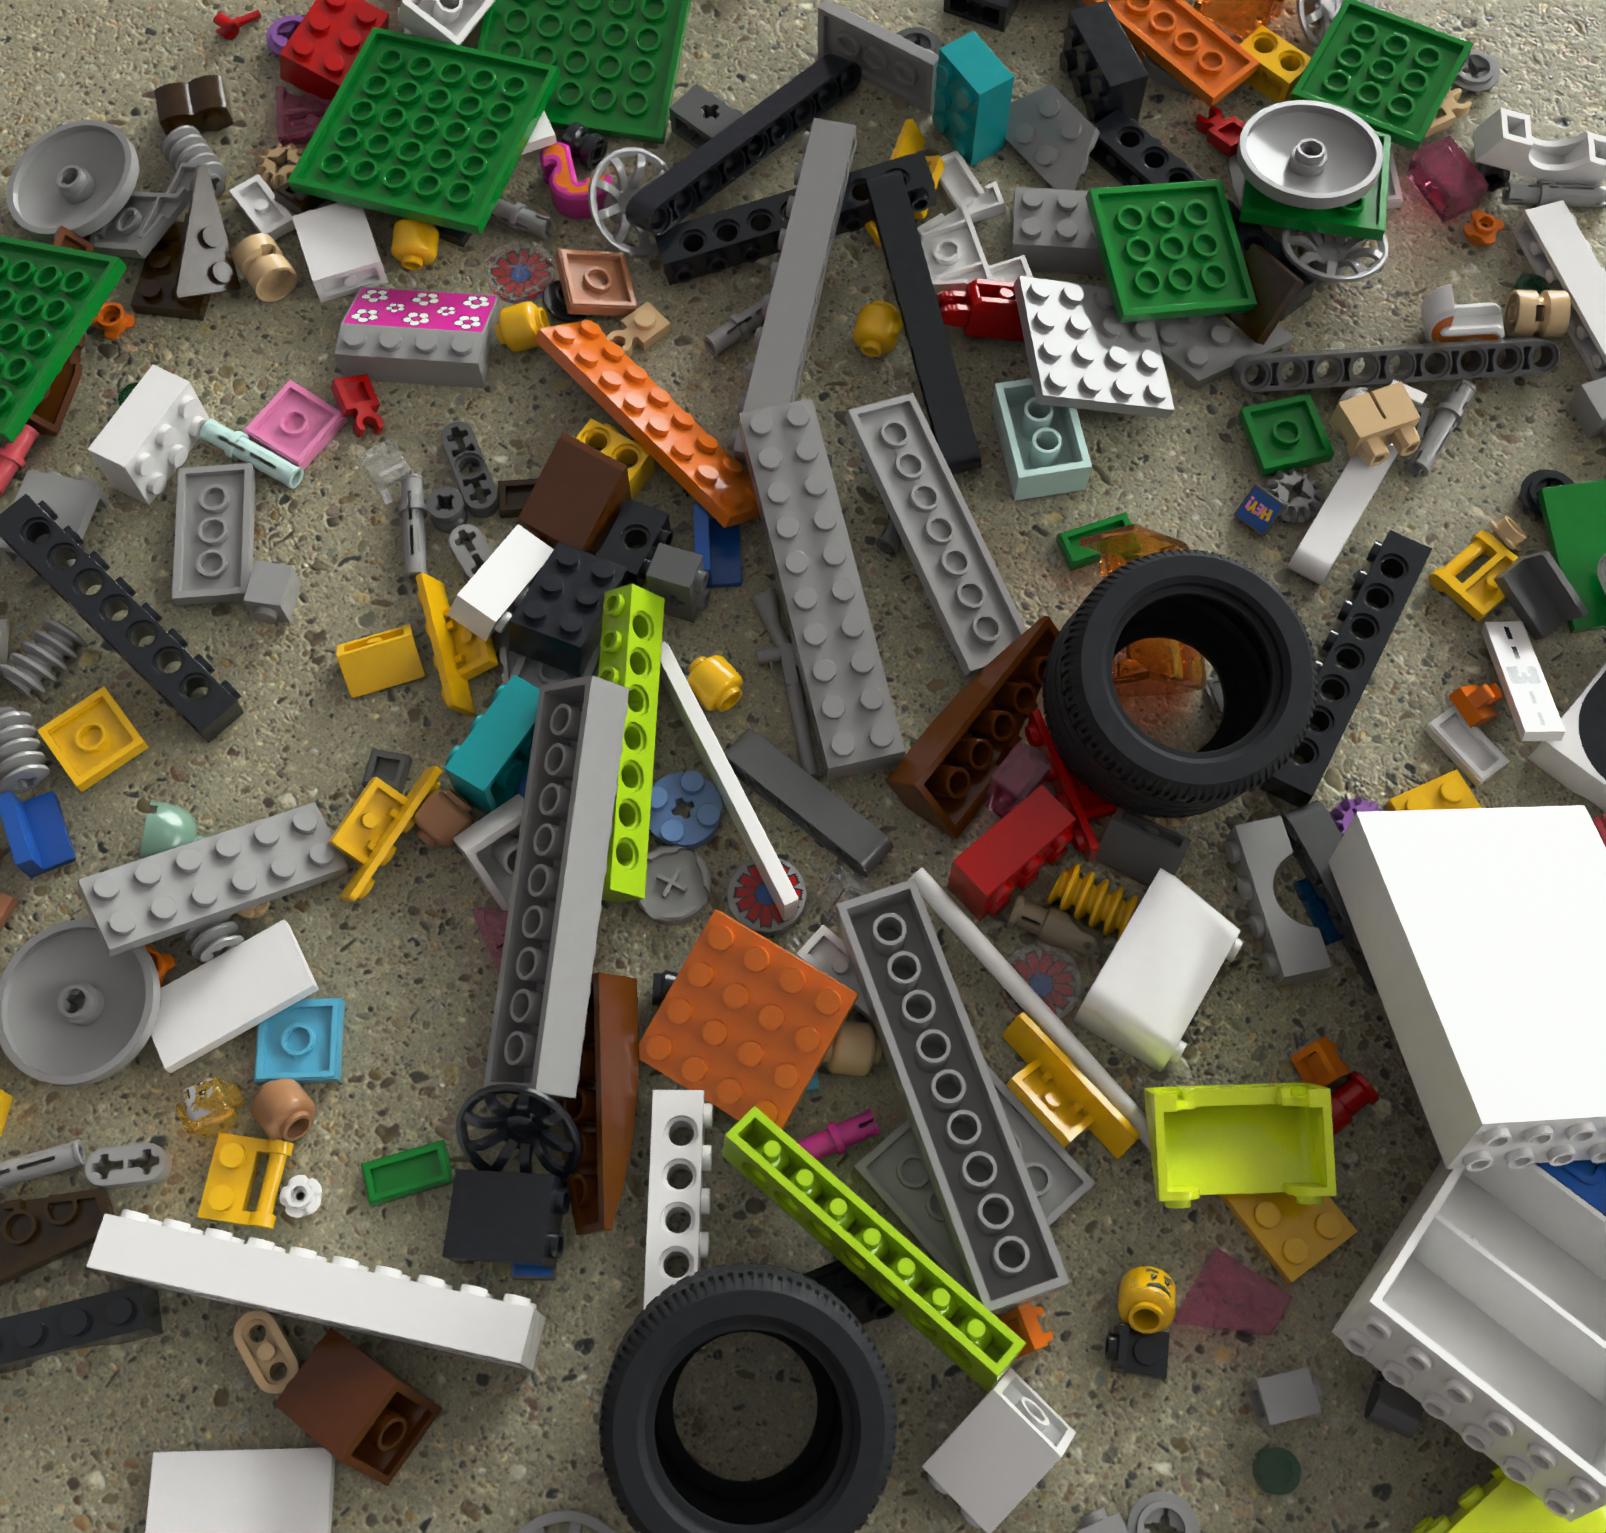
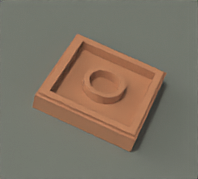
M557 250L555 260L568 314L628 316L638 308L624 252Z

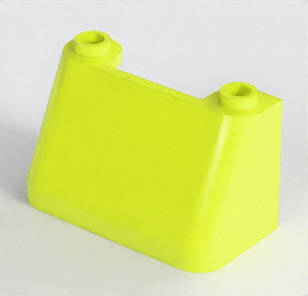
M1303 1082L1144 1088L1155 1195L1158 1201H1165L1166 1208L1192 1207L1191 1200L1199 1199L1200 1195L1286 1193L1296 1196V1203L1322 1204L1323 1196H1337L1331 1089L1314 1083Z

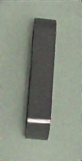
M464 422L450 423L443 429L441 440L466 507L474 517L488 518L497 512L499 499L473 429ZM459 436L463 439L466 451L462 453L459 452L454 438ZM475 463L480 466L479 472L473 476H464L460 473L462 467L466 464ZM481 486L487 501L486 503H479L474 488Z

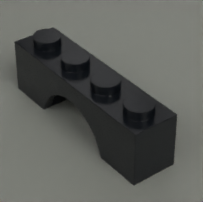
M138 1284L0 1318V1374L32 1367L34 1362L62 1352L93 1346L120 1345L163 1334L158 1290Z

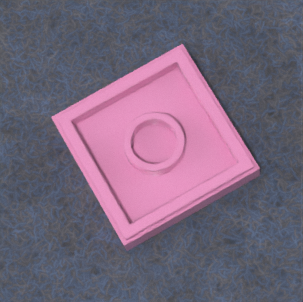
M289 380L243 431L256 444L304 470L348 422V419L343 417L341 411L292 380Z

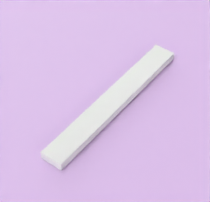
M662 642L660 678L783 921L795 917L798 912L799 898L668 643Z

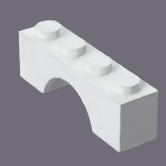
M1501 107L1473 131L1476 162L1558 184L1598 186L1606 179L1605 136L1585 132L1565 140H1540L1532 136L1530 115Z

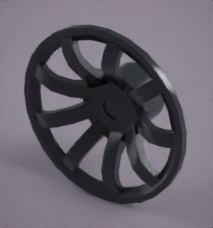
M515 1084L487 1086L468 1097L461 1106L456 1118L458 1143L463 1154L477 1170L501 1172L516 1148L520 1149V1173H532L533 1150L543 1168L551 1175H556L563 1181L571 1175L578 1163L581 1142L575 1123L560 1104L535 1089ZM508 1093L518 1094L519 1096L513 1100L510 1108H507L500 1104L496 1095ZM484 1099L490 1111L497 1116L481 1117L471 1110ZM562 1121L570 1140L557 1139L550 1134L548 1129ZM467 1124L479 1129L496 1130L485 1137L472 1140L469 1139ZM504 1140L506 1144L491 1166L477 1153V1151L488 1149ZM547 1146L555 1151L570 1152L564 1166L558 1165L553 1161L547 1151Z

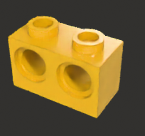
M1260 25L1240 44L1244 50L1260 62L1257 72L1245 80V82L1275 103L1289 101L1291 93L1311 57L1281 38L1278 34Z
M590 418L576 437V439L595 449L603 448L600 452L624 465H634L627 468L632 500L655 471L653 457L636 440L623 436L615 427L608 423L601 424Z

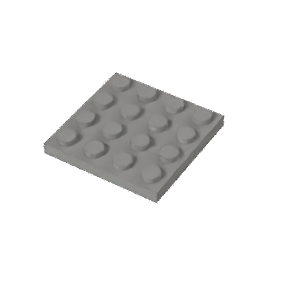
M1019 276L1013 286L1037 404L1169 418L1175 409L1154 320L1119 323L1110 288Z
M987 1065L1044 1216L1050 1227L1096 1183ZM907 1119L854 1166V1171L930 1258L972 1295L911 1125Z

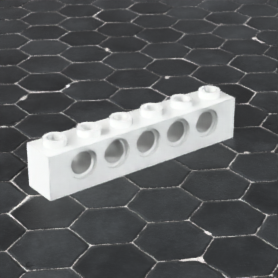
M653 1090L643 1310L646 1309L647 1304L656 1296H660L661 1292L670 1285H675L678 1280L688 1275L692 1276L695 1272L700 1271L701 1258H709V1232H702V1214L710 1215L711 1189L703 1188L704 1171H711L712 1145H705V1129H713V1104L706 1103L704 1090ZM682 1127L691 1129L694 1132V1137L689 1144L677 1146L671 1142V1136L675 1130ZM677 1170H687L693 1175L691 1183L684 1189H675L669 1185L671 1175ZM679 1212L689 1215L691 1223L686 1231L673 1233L668 1229V1221L672 1215ZM676 1256L685 1257L689 1261L687 1273L680 1278H672L666 1274L668 1261ZM698 1352L690 1360H697Z

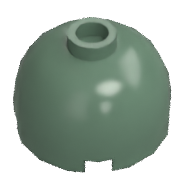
M151 801V812H156V814L147 813L139 858L143 859L204 839L205 836L197 835L195 819L191 813L182 807L170 803Z

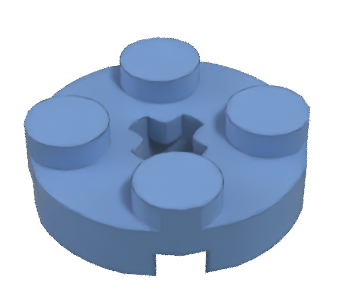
M690 770L672 773L664 776L652 786L649 832L657 842L662 845L665 843L668 846L677 845L685 847L686 850H693L713 839L722 820V800L717 788L709 780L705 779L700 772ZM680 803L690 804L694 807L689 810L690 817L684 819L681 814L674 816L672 812L677 809V805Z

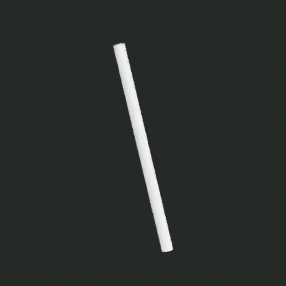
M923 867L915 872L908 880L915 879L920 894L1051 1041L1069 1057L1071 1062L1130 1122L1139 1132V1139L1150 1150L1146 1114Z

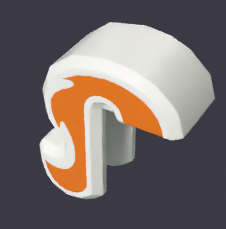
M1452 284L1436 288L1423 300L1421 312L1425 340L1429 343L1502 339L1505 336L1502 310L1496 303L1455 305Z

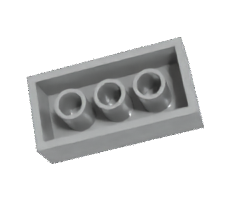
M1015 187L1011 211L1009 259L1025 255L1031 272L1106 276L1085 198L1088 191Z

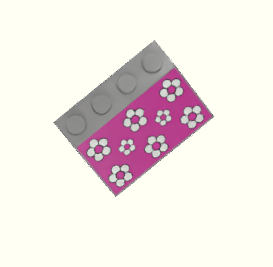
M361 286L341 322L335 349V357L343 377L367 374L370 381L485 388L500 297L499 295Z

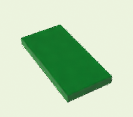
M1606 479L1541 488L1537 494L1552 557L1588 609V613L1584 617L1567 620L1570 634L1606 629V594L1597 575L1599 560L1606 553Z

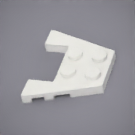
M996 181L985 186V192L973 199L971 196H968L960 201V207L950 214L944 216L941 213L917 228L935 294H940L944 290L965 291L967 284L975 279L1015 283L1019 276L1033 277L1025 255L993 265H988L973 223L1006 213L1005 203Z

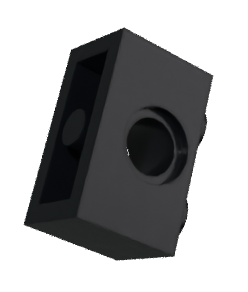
M628 498L597 556L628 567L627 585L635 584L642 588L645 581H647L646 573L658 544L663 543L669 546L671 544L673 530L670 528L669 514ZM635 544H642V545H644V546H643L642 548H640V549H631V548H630L631 546H633V545H635Z

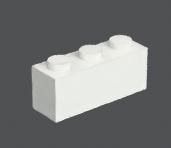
M518 524L457 594L448 616L485 642L495 630L501 634L508 626L509 620L513 615L510 612L515 606H519L554 549Z

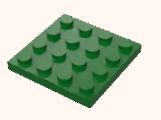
M1344 0L1293 89L1290 101H1320L1344 108L1363 119L1374 131L1391 133V142L1417 152L1467 60L1473 43L1363 2Z
M1375 131L1383 147V163L1375 185L1360 199L1350 204L1330 209L1299 208L1280 203L1264 195L1252 186L1244 176L1239 222L1382 241L1386 228L1391 133Z
M1221 179L1089 189L1085 198L1119 323L1248 312L1257 305Z

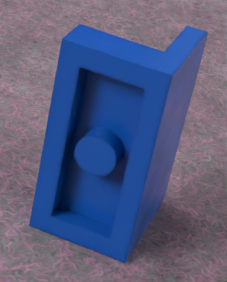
M693 504L694 547L696 554L703 555L704 571L708 572L706 588L741 586L740 525L737 524L724 528L715 518H709V512L700 504Z
M11 790L0 794V815L15 865L30 878H33L76 860L59 800L54 792L50 791L24 802Z

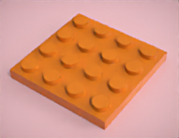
M714 910L639 1042V1059L688 1090H704V1099L737 1120H740L752 1107L756 1106L778 1127L784 1130L860 993L721 911Z

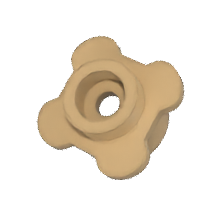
M1504 516L1496 523L1493 520L1489 522L1490 527L1494 530L1490 534L1505 547L1511 550L1516 549L1517 551L1522 549L1519 543L1526 538V535L1511 518Z

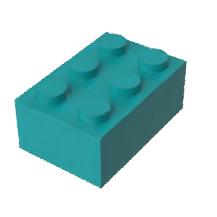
M972 31L939 48L938 66L936 67V91L934 92V114L932 116L935 129L940 134L943 133L951 142L954 151L957 150L970 166L1004 149L1014 76L975 31Z
M515 674L507 684H502L498 687L492 698L491 706L484 715L480 714L475 718L470 726L468 737L461 746L458 745L451 750L444 768L455 792L467 800L474 808L486 815L513 798L515 795L514 790L523 777L528 775L540 689Z

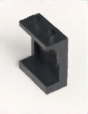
M456 1169L442 1257L457 1264L474 1265V1261L536 1265L545 1269L555 1270L557 1259L561 1258L564 1251L565 1240L564 1234L561 1232L563 1214H567L570 1206V1191L567 1188V1183L556 1175Z

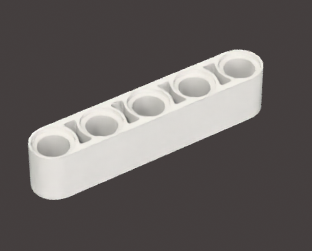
M1393 444L1386 446L1390 453L1388 458L1381 464L1370 468L1365 464L1360 455L1351 457L1287 566L1288 569L1319 585L1323 583L1395 460L1398 452Z

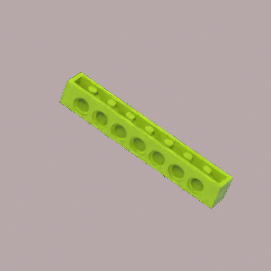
M635 584L625 585L604 593L598 678L629 688L628 711L625 718L622 741L623 750L620 756L617 793L612 817V832L606 863L607 872L604 878L602 900L616 904L645 899L665 598Z
M756 1106L752 1107L725 1134L722 1156L985 1391L989 1392L1016 1360L1026 1344L1025 1341Z

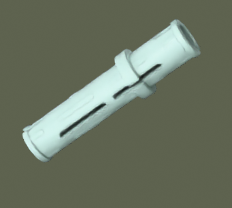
M214 419L207 420L200 430V438L202 440L208 441L222 449L230 459H240L245 463H252L254 468L282 482L291 489L296 488L302 481L304 476L303 468L293 465L273 452L250 441L249 436L242 431L234 432ZM228 440L231 441V442H233V443H235V444H237V445H239L240 447L244 448L245 450H243V449H241V448H239V447H237V446L231 444L230 442H228ZM259 457L262 458V459H264V460H266V461H268L269 463L275 465L276 468L273 467V466H271L270 464H268V463H266V462L260 460Z

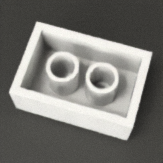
M152 365L90 445L88 451L114 489L150 505L155 497L164 491L169 478L178 467L184 464L190 450L198 439H201L200 430L203 424L209 420V417L190 381Z

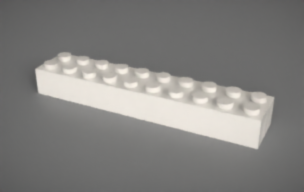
M127 1209L122 1210L120 1217L104 1214L86 1266L117 1279L251 1309L263 1310L269 1313L533 1371L546 1317L536 1310L537 1304L531 1303V1299L505 1293L503 1301L494 1299L495 1295L487 1293V1289L462 1284L460 1291L452 1290L453 1286L445 1284V1280L419 1274L417 1282L410 1281V1276L402 1274L401 1270L376 1265L375 1271L369 1272V1268L359 1265V1261L341 1256H333L332 1263H328V1259L318 1256L317 1252L291 1246L289 1254L285 1253L286 1249L274 1246L275 1243L267 1240L249 1237L247 1244H244L245 1240L232 1237V1233L213 1228H206L203 1235L204 1231L191 1228V1225L188 1223L167 1218L164 1219V1222L150 1219L149 1215Z

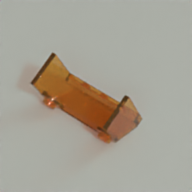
M1136 524L1079 539L1081 547L1101 553L1099 569L1103 578L1122 565L1139 557L1161 551L1189 549L1188 545L1181 540ZM1148 638L1128 645L1126 647L1127 658L1117 660L1112 670L1116 693L1122 697L1189 693L1202 690L1206 684L1204 656L1189 645L1168 638Z

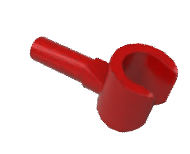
M259 10L234 19L219 13L213 19V22L220 26L215 32L226 39L232 40L237 36L240 27L262 17Z

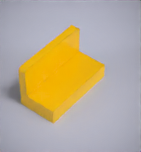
M411 624L337 645L336 657L350 696L353 698L425 676Z

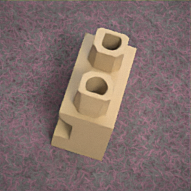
M1402 381L1371 391L1370 395L1365 393L1338 402L1329 421V425L1334 433H1342L1347 441L1349 457L1360 455L1369 468L1381 464L1388 458L1390 453L1386 447L1387 445L1393 444L1399 456L1403 457L1414 453L1421 443L1415 428L1421 417Z

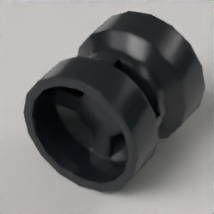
M578 122L572 123L566 129L561 143L570 147L572 159L579 158L580 163L589 169L596 168L597 164L605 157L608 149V141L605 137L598 133H589L588 128Z

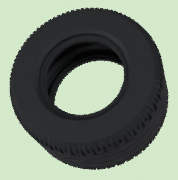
M1178 549L1176 551L1156 552L1134 559L1114 570L1096 585L1067 620L1055 638L1046 661L1043 676L1044 683L1042 684L1045 720L1048 730L1051 731L1049 734L1053 744L1057 746L1056 750L1060 757L1066 761V766H1068L1072 773L1076 774L1075 777L1083 785L1086 784L1089 790L1096 795H1100L1103 800L1110 804L1114 803L1115 806L1126 811L1130 810L1132 813L1157 818H1183L1203 814L1225 805L1269 779L1288 762L1303 741L1311 723L1317 700L1318 673L1316 672V656L1313 655L1315 651L1312 647V641L1308 638L1309 633L1305 630L1306 626L1301 622L1302 618L1297 615V610L1293 609V604L1288 602L1286 595L1283 596L1281 594L1282 591L1277 589L1274 583L1271 584L1268 578H1264L1260 572H1255L1254 568L1241 564V561L1233 560L1231 557L1226 558L1222 554ZM1168 638L1189 645L1205 657L1216 672L1223 692L1221 721L1207 744L1196 752L1176 750L1156 742L1131 721L1118 699L1113 682V658L1122 649L1143 639Z
M737 1262L727 1266L726 1264L712 1266V1269L708 1270L706 1268L695 1272L692 1276L688 1275L678 1280L677 1284L670 1285L663 1290L660 1296H656L646 1305V1309L639 1313L634 1323L630 1325L614 1356L615 1358L612 1362L602 1397L601 1417L599 1419V1435L601 1436L599 1443L605 1476L609 1478L608 1485L613 1497H617L616 1503L624 1516L627 1515L626 1520L635 1532L854 1533L862 1528L869 1519L868 1513L872 1514L878 1504V1495L881 1496L888 1482L886 1476L890 1475L894 1460L891 1456L895 1455L897 1442L896 1437H894L897 1434V1417L895 1416L897 1410L895 1397L892 1395L893 1387L889 1375H887V1368L882 1357L879 1355L877 1347L855 1315L837 1296L833 1295L823 1285H819L817 1281L806 1275L802 1276L794 1270L783 1269L781 1266L772 1264L764 1265L757 1262L745 1264L744 1262ZM737 1332L765 1334L788 1345L800 1356L809 1369L817 1394L815 1426L803 1451L790 1465L780 1472L753 1481L725 1479L700 1466L683 1446L677 1433L673 1415L675 1389L679 1377L689 1360L709 1342Z

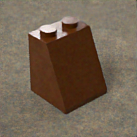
M563 432L518 517L519 525L553 549L560 542L596 555L605 542L628 498L632 500L627 466Z
M332 1327L323 1339L316 1344L311 1355L294 1378L288 1382L284 1391L274 1403L279 1410L340 1462L385 1486L389 1485L443 1409L357 1343Z

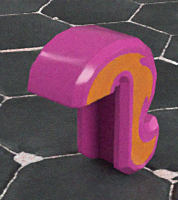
M557 142L542 148L539 157L543 179L550 186L554 207L560 214L572 219L592 217L588 203V189L591 177L586 178L582 182H577L570 147L564 143ZM601 175V180L613 185L611 175ZM597 189L596 197L598 211L604 209V200L607 195L606 192Z

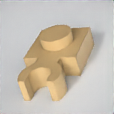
M1453 89L1448 93L1425 138L1451 127L1456 118H1462L1468 114L1472 102L1457 103L1462 93L1461 89Z
M647 301L621 320L623 330L612 331L607 335L606 339L613 341L615 344H623L624 346L621 348L630 357L635 346L639 345L645 351L671 332V323Z

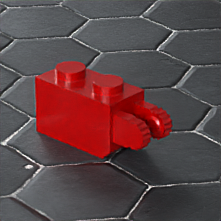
M975 279L967 284L965 291L944 290L937 297L944 325L961 327L965 336L1024 341L1013 286L1014 282Z

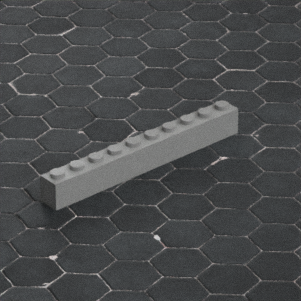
M814 118L811 131L804 132L802 153H805L803 164L797 163L795 168L794 185H797L795 196L790 195L787 201L786 217L789 218L787 229L781 228L779 234L778 250H781L779 261H773L770 283H773L771 294H765L762 316H765L763 328L757 327L754 337V349H757L755 361L750 360L747 366L746 382L749 383L747 395L741 394L737 409L738 416L742 412L796 401L857 145L856 125ZM733 428L730 435L729 449L733 450L736 460L742 465H747L739 428Z

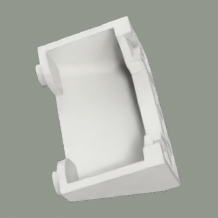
M1160 868L1085 997L1073 1022L1159 1072L1163 1070L1167 1062L1176 1065L1187 1046V1043L1182 1041L1181 1038L1225 959L1233 962L1244 941L1237 938L1241 930L1176 876Z

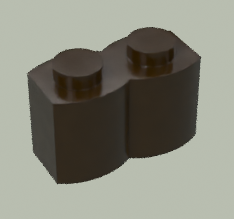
M219 75L201 76L188 83H169L154 90L159 123L166 136L176 128L185 125L193 126L199 132H215L225 129L234 123L228 91Z

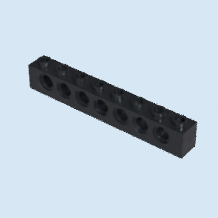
M1119 107L1094 125L1100 134L1089 156L1124 186L1206 180L1201 178L1187 166L1183 159L1174 155L1158 138L1153 137L1133 117L1128 116ZM1227 199L1243 256H1245L1252 243L1258 244L1304 282L1280 319L1282 322L1311 298L1318 278L1312 277L1295 267L1285 256L1281 243L1267 234L1259 224L1239 222L1240 210L1231 200Z
M923 150L850 172L835 236L846 232H855L865 227V224L871 220L875 223L866 190V178L901 170L912 211L922 212L929 207L936 206L935 183ZM796 189L679 223L662 235H654L669 286L676 283H685L696 277L718 273L726 268L746 262H755L760 258L780 253L781 250H778L779 234L781 228L787 229L789 218L786 217L787 201L790 195L795 196Z
M24 494L0 514V538L208 743L244 713L237 701L241 698L238 691L226 680L220 684L211 675L215 670L200 654L193 658L185 650L188 646L185 639L174 628L167 632L159 624L162 618L147 602L140 606L132 598L136 594L133 588L120 576L114 580L106 572L110 569L109 565L95 551L90 554L85 552L80 547L84 544L81 537L69 525L62 529L55 522L59 517L46 502L41 500L37 504L28 494ZM50 534L44 542L35 543L39 536ZM70 559L76 560L71 567L60 569L65 561ZM102 585L97 593L92 595L86 594L90 587ZM128 610V614L122 620H112L118 611ZM155 636L154 641L150 645L145 647L138 646L142 638ZM181 662V666L177 671L173 673L164 672L169 663ZM200 687L208 688L206 695L201 699H190L195 689Z
M1389 530L1383 543L1375 540L1366 558V561L1372 564L1368 572L1363 569L1360 570L1351 590L1358 593L1354 601L1346 599L1336 618L1343 623L1339 631L1331 629L1322 646V650L1328 652L1324 661L1316 659L1315 662L1317 664L1316 672L1318 673V686L1316 688L1318 692L1315 710L1310 722L1317 725L1321 732L1308 728L1303 741L1294 752V754L1303 757L1306 764L1298 763L1291 757L1279 771L1264 781L1261 790L1298 808L1310 802L1432 548L1392 530ZM1383 573L1391 575L1393 579L1386 577ZM1368 602L1376 604L1379 608L1372 607ZM1353 632L1362 634L1365 639L1357 637ZM1338 662L1346 663L1351 669L1341 667ZM1322 692L1332 694L1336 700L1327 699Z

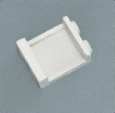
M338 202L292 216L306 263L321 303L356 293L361 286L376 287L388 283L362 207Z

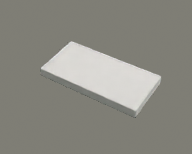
M283 919L161 988L159 1014L151 1037L165 1070L173 1073L319 990L290 925Z
M325 1448L153 1452L145 1533H331L336 1458Z

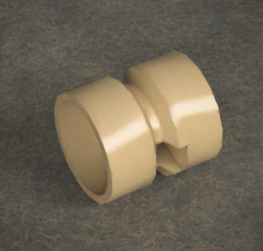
M263 233L252 234L244 238L236 246L233 260L259 299L266 302L278 301L293 291L297 284L298 276L271 236Z
M1535 290L1511 291L1504 310V329L1506 335L1509 337H1531L1536 333L1540 338H1561L1567 331L1571 314V302L1568 292L1564 290H1544L1538 295Z

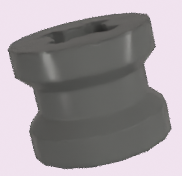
M444 486L433 490L429 494L426 506L431 516L432 524L437 530L443 533H451L457 526L467 523V509L464 505L463 497L458 490L453 487ZM449 505L452 506V508L446 509L444 506Z

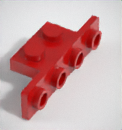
M1040 710L1031 711L1028 726H1025L1027 741L1032 749L1037 748L1042 759L1039 762L1040 770L1044 780L1047 783L1052 782L1057 794L1054 797L1076 818L1071 832L1074 836L1071 840L1073 848L1077 853L1082 852L1086 862L1093 861L1098 853L1099 845L1089 822L1115 814L1117 806L1114 803L1110 804L1103 800L1100 795L1094 794V792L1087 788L1086 784L1083 785L1075 777L1076 774L1070 771L1065 764L1066 761L1057 752Z

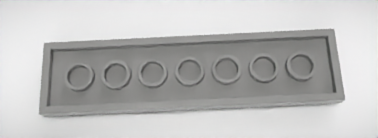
M914 393L849 409L844 417L958 663L965 677L978 674L1006 647L1026 631V627Z

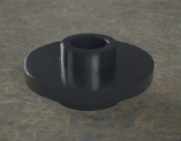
M560 280L549 283L544 289L542 295L543 306L555 319L565 323L583 321L588 316L568 314Z

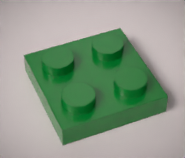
M1310 393L1242 407L1239 411L1240 423L1261 476L1275 474L1279 470L1284 472L1289 471L1293 467L1298 469L1332 460L1334 451Z

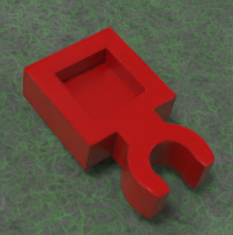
M1213 106L1209 108L1208 118L1200 114L1196 115L1195 128L1199 132L1207 134V142L1228 157L1237 154L1240 135L1245 126L1244 122L1234 115L1227 119L1223 118L1221 110Z
M368 375L333 379L330 388L342 416L354 417V434L358 438H362L366 431L364 424H368L373 428L375 435H380L383 429V420L376 413L380 403Z

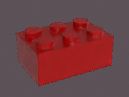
M315 0L280 52V79L330 105L372 28L389 29V13L364 0Z
M1043 785L1039 786L952 861L947 888L979 921L989 913L995 917L1010 903L1011 900L1008 897L1018 888L1021 891H1025L1040 876L1037 872L1047 863L1054 866L1066 855L1069 850L1066 845L1074 837L1071 832L1076 818Z

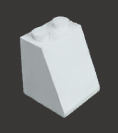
M1009 1368L922 1467L927 1471L930 1483L942 1494H949L961 1506L962 1515L972 1526L978 1529L982 1528L986 1533H992L1061 1459L1076 1432L1022 1378Z

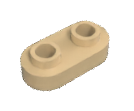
M263 1310L249 1311L236 1322L233 1330V1340L257 1386L266 1393L281 1395L288 1382L294 1378L302 1367V1363L280 1322L274 1315ZM264 1326L266 1336L261 1342L256 1343L253 1337L254 1332L257 1328ZM280 1364H285L287 1374L282 1380L277 1381L274 1371Z

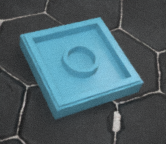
M342 998L302 999L259 1023L257 1028L254 1083L263 1085L266 1082L282 1078H291L299 1084L341 1082L345 1001Z

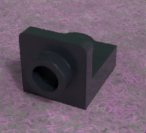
M1120 1322L1114 1327V1333L1108 1332L1106 1337L1105 1359L1112 1360L1111 1372L1166 1379L1170 1333L1163 1331L1142 1333L1130 1328V1324Z

